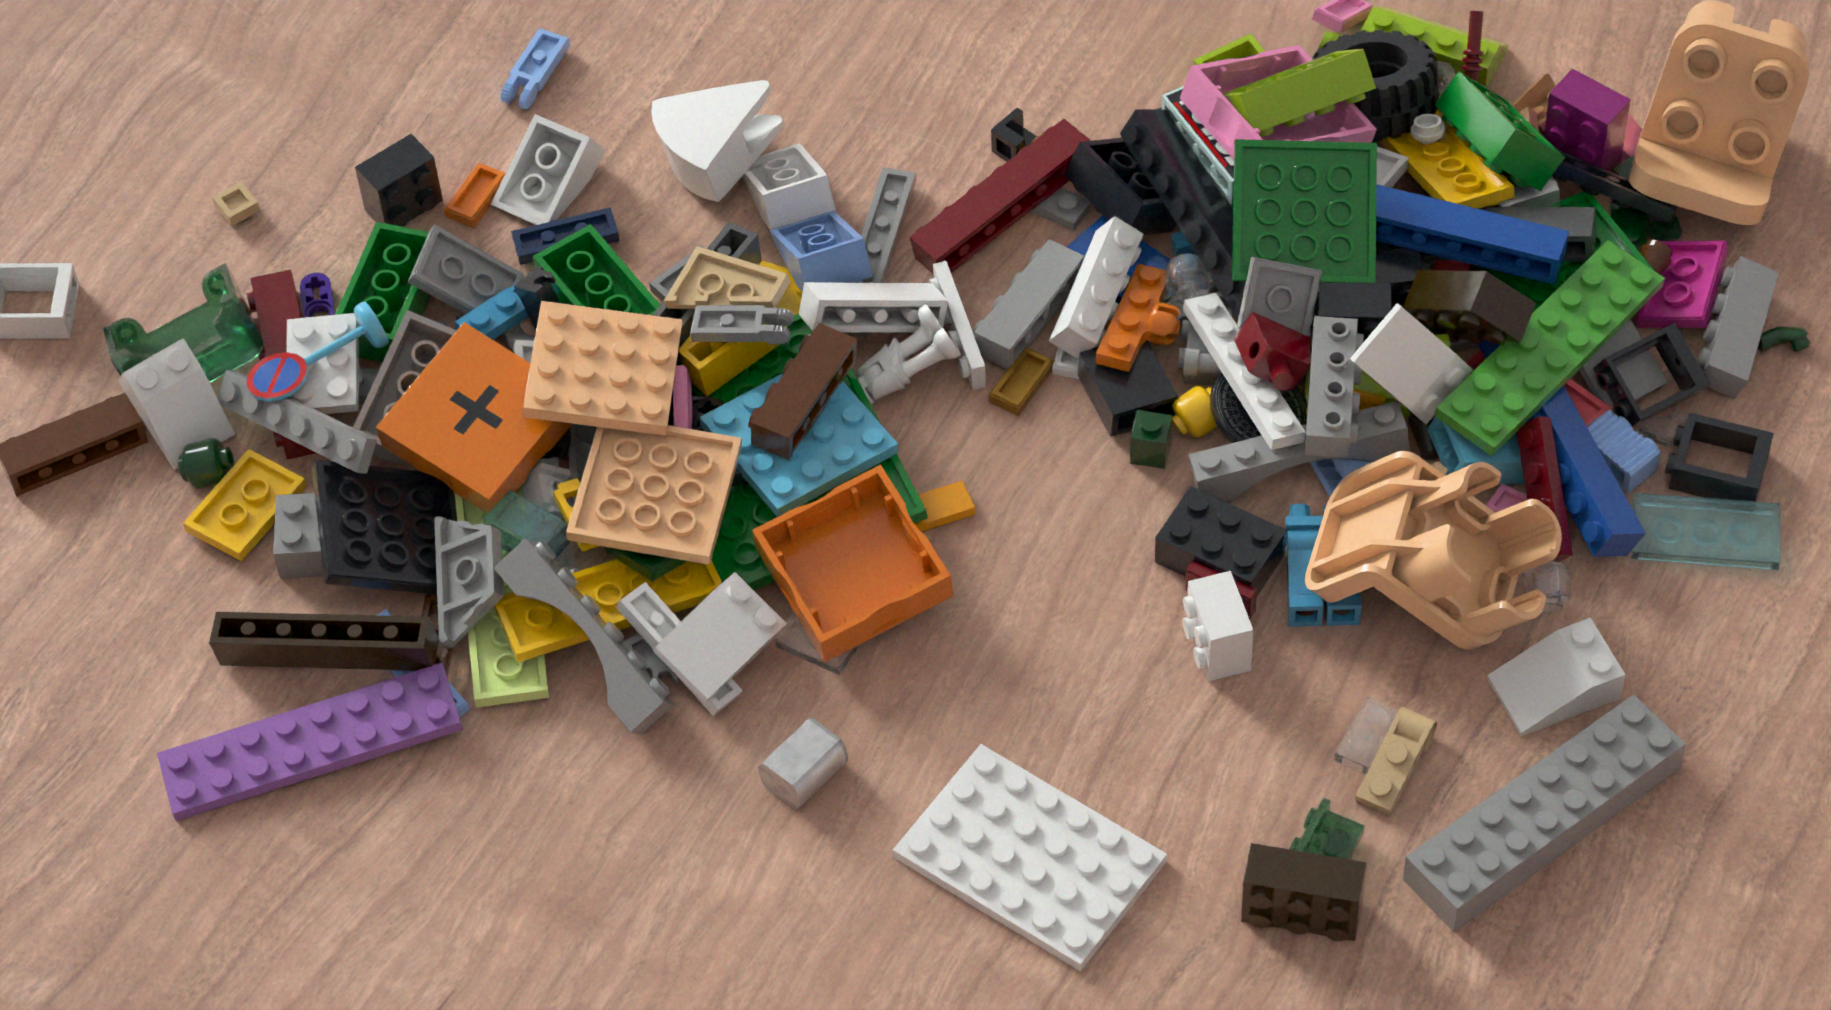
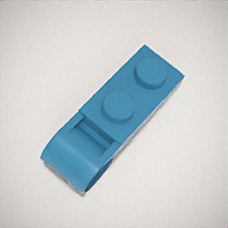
M513 285L456 320L455 328L458 330L463 322L493 340L529 316Z

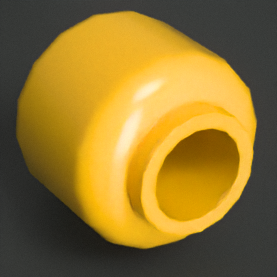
M1195 386L1174 401L1172 407L1176 415L1172 417V422L1181 435H1185L1188 432L1194 438H1201L1217 427L1210 407V387L1204 389L1201 386Z

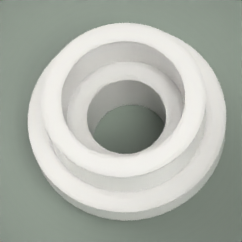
M1435 114L1420 115L1414 119V124L1411 126V136L1424 144L1435 143L1445 135V125L1441 122V118Z

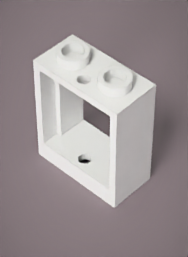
M73 263L0 264V339H70L80 285ZM54 291L50 313L2 314L5 293Z

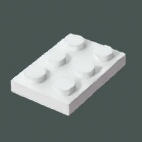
M354 313L287 319L286 352L298 354L304 359L359 327ZM359 338L308 366L307 380L298 391L289 397L324 414L359 411Z

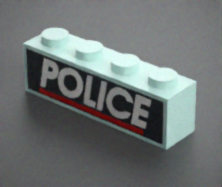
M1184 86L1162 95V110L1168 111L1216 187L1232 206L1234 159L1181 101L1180 96Z

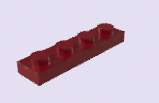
M1538 416L1525 423L1516 433L1527 500H1539L1550 508L1561 528L1562 541L1558 555L1554 560L1540 565L1551 566L1573 556L1551 419L1550 417Z

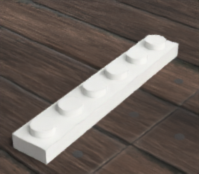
M1217 293L1184 300L1183 311L1269 448L1275 450L1304 443L1306 432L1280 391L1274 388L1272 383L1253 376L1248 372L1234 341V337L1240 329Z

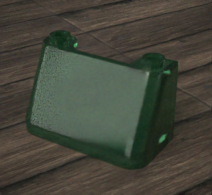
M226 263L209 271L202 279L201 288L207 302L155 330L146 333L143 326L132 318L119 319L103 328L111 362L120 376L123 372L184 338L198 360L209 382L223 376L226 370H234L253 360L261 353L263 340L260 331Z

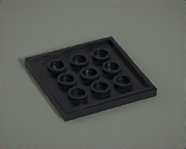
M315 460L311 468L324 583L437 595L434 518L439 516L451 521H457L454 491L440 479L421 471L369 466L367 474L356 473L336 462Z

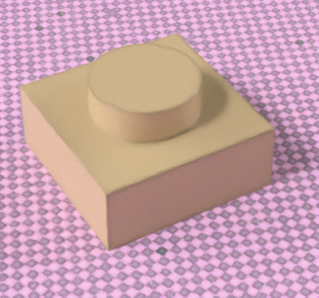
M242 182L212 197L214 206L230 226L260 211L258 201Z

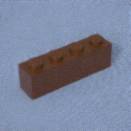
M818 323L811 335L806 334L800 344L799 353L794 359L790 358L787 361L781 379L777 384L773 383L769 387L764 404L760 409H754L749 418L748 427L751 428L752 445L790 460L800 442L803 441L830 401L833 393L856 362L857 338L821 323Z
M122 393L0 443V463L17 497L146 444L148 439L135 407L126 393Z

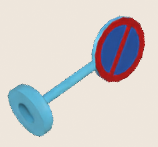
M363 301L354 308V315L360 327L304 359L298 354L289 352L275 353L263 358L248 373L247 388L249 393L257 400L269 402L284 399L294 394L303 386L307 380L308 366L362 335H365L374 347L382 348L389 344L387 335L373 310Z

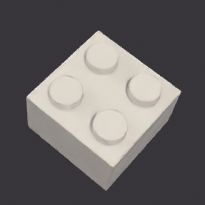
M1231 571L1188 581V596L1183 597V605L1187 617L1182 619L1187 639L1193 638L1196 647L1193 648V653L1198 669L1204 668L1209 681L1251 671L1253 628Z

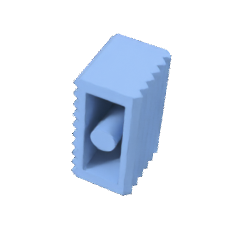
M1607 410L1587 426L1619 486L1627 493H1630L1632 489H1635L1637 485H1640L1642 481H1645L1647 477H1650L1653 473L1655 474L1658 470L1661 452L1657 445L1650 438H1644L1637 431H1634L1624 417H1617L1611 410Z

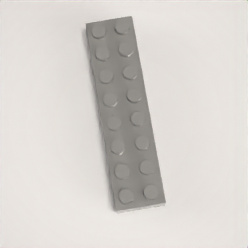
M1633 694L1405 856L1403 881L1455 932L1678 771L1682 765L1686 743Z

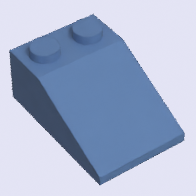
M834 210L770 230L771 237L797 287L802 292L804 282L862 283L863 279L872 277L864 238Z

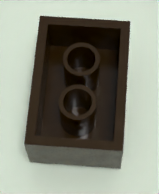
M1417 270L1403 308L1414 315V318L1423 326L1433 327L1440 331L1438 335L1448 334L1450 342L1458 343L1459 339L1481 344L1482 340L1504 345L1505 341L1521 342L1536 303L1486 271Z
M1251 843L1243 880L1241 922H1247L1259 928L1270 926L1287 929L1295 934L1311 933L1322 935L1334 941H1356L1363 902L1367 862Z

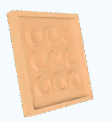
M541 301L522 417L666 436L682 319Z
M669 425L666 436L597 427L566 530L567 540L710 565L740 456L742 438Z

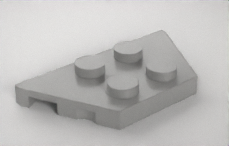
M438 516L434 518L439 645L450 649L504 597L503 579L494 569L502 560L501 530L490 525H475L462 520L458 522Z

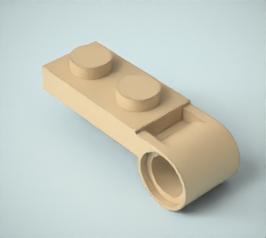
M1402 706L1397 712L1356 794V801L1391 816L1422 751L1425 752L1434 737L1438 721Z

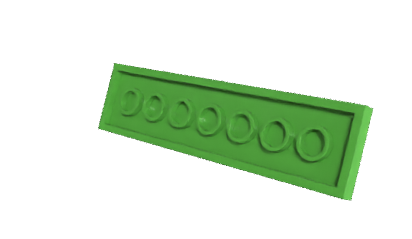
M1607 240L1532 313L1521 342L1505 341L1504 345H1500L1436 407L1434 416L1490 456H1493L1663 287L1665 278Z

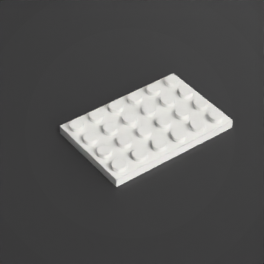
M982 744L978 746L893 849V858L1080 972L1167 863V853Z

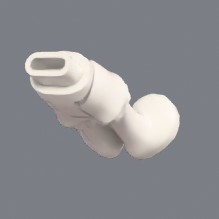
M927 304L919 308L918 318L920 327L911 336L900 343L894 337L890 346L885 343L879 352L868 359L857 370L859 376L857 379L870 404L895 391L905 389L904 385L911 383L909 378L917 372L941 360L955 359L961 355ZM930 345V346H929L927 349H925L923 352H921V353L918 354L917 356L913 357L912 359L906 361V359H907L908 357H910L911 355L915 354L916 352H918L919 350L923 349L924 347Z

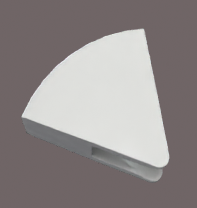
M760 80L660 98L652 102L653 123L671 169L677 179L691 192L705 199L719 202L753 165L783 128V120L778 115H756L771 92L768 81Z

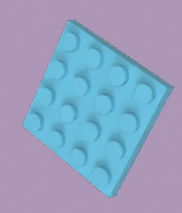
M782 374L700 417V425L705 432L742 438V448L736 469L742 473V476L777 517L807 503L898 453V443L843 381L833 393L830 401L803 441L800 442L790 460L752 445L751 428L748 427L754 409L762 407L769 387L773 383L777 384Z

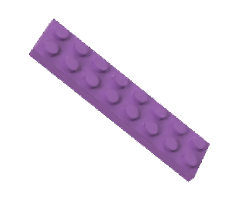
M439 663L158 752L157 755L171 811L175 820L178 821L461 731L463 728L443 663Z

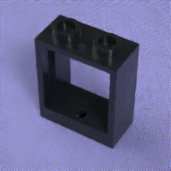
M1675 323L1604 358L1593 368L1598 385L1607 392L1614 404L1615 414L1617 417H1624L1632 428L1699 394L1710 385ZM1656 347L1680 391L1641 411L1616 366Z
M1688 413L1685 426L1678 425L1673 446L1678 447L1677 454L1670 452L1667 460L1665 473L1671 475L1669 489L1754 510L1774 433ZM1691 440L1753 454L1747 477L1743 478L1685 464Z

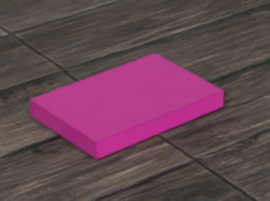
M1660 241L1672 250V263L1661 274L1665 278L1663 287L1638 311L1636 316L1638 327L1665 328L1675 323L1678 328H1706L1729 250L1727 242Z

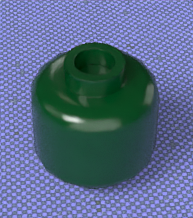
M216 438L187 444L183 449L182 455L178 457V467L183 480L190 482L196 488L218 484L230 468L234 466V457L231 449L224 447Z

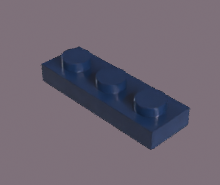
M611 207L511 231L520 265L533 262L535 254L590 224L608 244L620 241Z

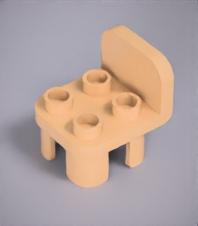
M1715 0L1704 1L1689 11L1684 24L1675 34L1637 143L1628 180L1632 187L1648 197L1734 224L1755 225L1762 220L1769 201L1775 171L1807 87L1809 62L1805 55L1806 40L1802 32L1789 22L1773 19L1768 33L1733 23L1735 8L1732 5Z
M1398 451L1354 470L1334 489L1326 505L1305 574V584L1309 590L1329 603L1337 602L1374 587L1457 647L1472 650L1494 642L1500 637L1503 630L1534 619L1541 614L1545 606L1546 595L1540 590L1536 589L1513 599L1512 597L1519 573L1556 558L1562 541L1561 528L1554 513L1539 500L1528 499L1495 513L1476 499L1473 495L1497 486L1500 483L1501 472L1488 463L1476 462L1453 473L1444 475L1418 455L1408 451Z

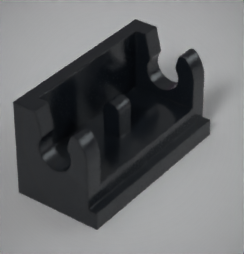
M539 266L514 285L535 330L537 329L541 301L560 303L551 283L556 282L553 274L544 271L543 267Z

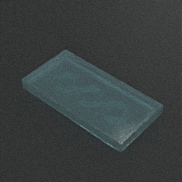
M1648 493L1633 494L1632 509L1646 534L1631 550V559L1779 570L1780 503Z

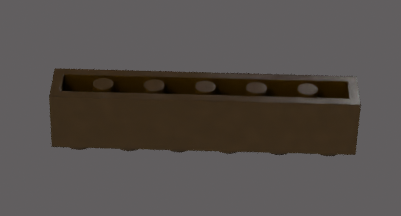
M216 612L209 644L220 666L417 671L435 664L439 638L430 617Z

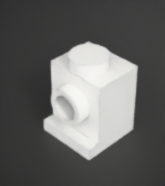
M540 463L529 473L522 485L527 517L553 524H558L564 518L553 498V491L557 490V484L566 482L571 477L570 470ZM571 498L566 499L568 505L572 506Z

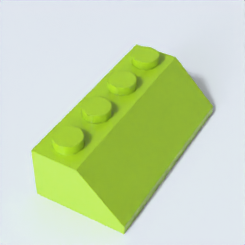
M1375 6L1372 8L1361 31H1399L1405 36L1410 34L1417 37L1419 41L1423 40L1437 57L1438 81L1450 84L1458 71L1465 74L1462 65L1466 63L1462 59L1466 57L1463 54V50L1467 49L1468 32L1388 7ZM1481 37L1480 50L1484 52V55L1480 56L1483 59V63L1479 64L1482 67V71L1478 73V83L1489 88L1508 50V44Z
M1364 49L1336 51L1222 94L1253 129L1258 128L1260 130V137H1264L1274 133L1273 127L1284 123L1285 127H1290L1304 122V115L1315 111V115L1319 116L1336 110L1334 104L1345 100L1346 104L1361 101L1366 98L1365 92L1376 89Z

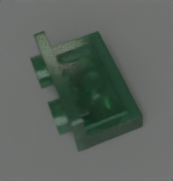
M1323 798L1317 809L1312 807L1308 812L1304 822V829L1306 830L1302 838H1294L1290 850L1350 860L1364 835L1365 825L1331 812V800Z

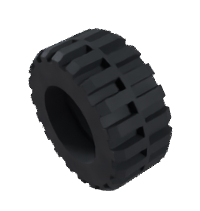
M1357 31L1354 35L1345 34L1339 36L1336 41L1330 40L1324 44L1323 48H1319L1312 57L1315 60L1336 51L1364 49L1376 89L1365 92L1366 98L1353 104L1377 129L1373 141H1381L1382 138L1391 137V139L1401 137V134L1405 132L1410 134L1411 126L1414 124L1416 117L1423 114H1435L1438 108L1435 105L1439 99L1437 57L1423 40L1419 41L1413 35L1405 36L1399 31Z

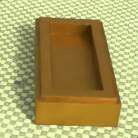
M1025 347L988 394L989 402L1019 416L1051 374L1055 360Z

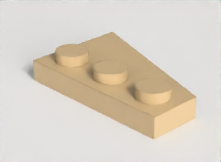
M696 246L664 302L667 309H695L697 305H765V308H776L790 284V279L786 273Z

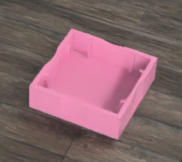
M1300 45L1265 51L1247 58H1230L1191 66L1180 96L1181 101L1233 159L1235 139L1372 143L1377 130L1353 103L1346 104L1345 100L1334 104L1336 108L1334 111L1319 116L1315 115V111L1304 115L1305 121L1290 127H1285L1284 123L1273 127L1274 133L1260 137V130L1258 128L1253 129L1222 94L1312 61L1313 59Z

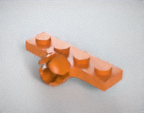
M1143 264L1137 265L1096 352L1095 364L1130 372L1140 347L1145 341L1165 347L1173 345L1176 340L1173 338L1177 337L1180 329V321L1177 316L1181 315V310L1175 305L1162 302L1171 282V271Z

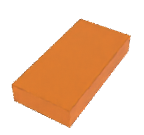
M478 162L444 208L445 217L475 228L491 206L490 204L506 173Z

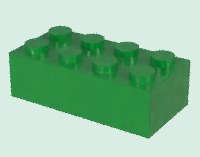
M1460 71L1457 72L1435 103L1444 114L1441 119L1457 130L1455 134L1471 144L1469 148L1475 154L1485 159L1484 164L1500 175L1503 171H1506L1510 174L1508 177L1524 189L1527 185H1530L1541 191L1565 158L1506 98Z
M380 222L375 223L335 315L354 313L355 306L365 301L381 323L389 344L382 348H376L365 335L359 337V358L383 362L406 310L421 316L423 315L431 295L408 283V280L429 232Z
M591 224L533 256L535 269L538 266L543 267L544 271L553 274L556 282L551 283L562 304L644 315H653L660 306L659 302Z

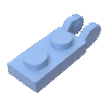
M538 29L510 71V77L501 91V101L508 104L511 103L518 93L519 85L525 86L524 91L520 94L519 107L528 110L536 100L537 92L541 91L570 47L569 38L547 30Z

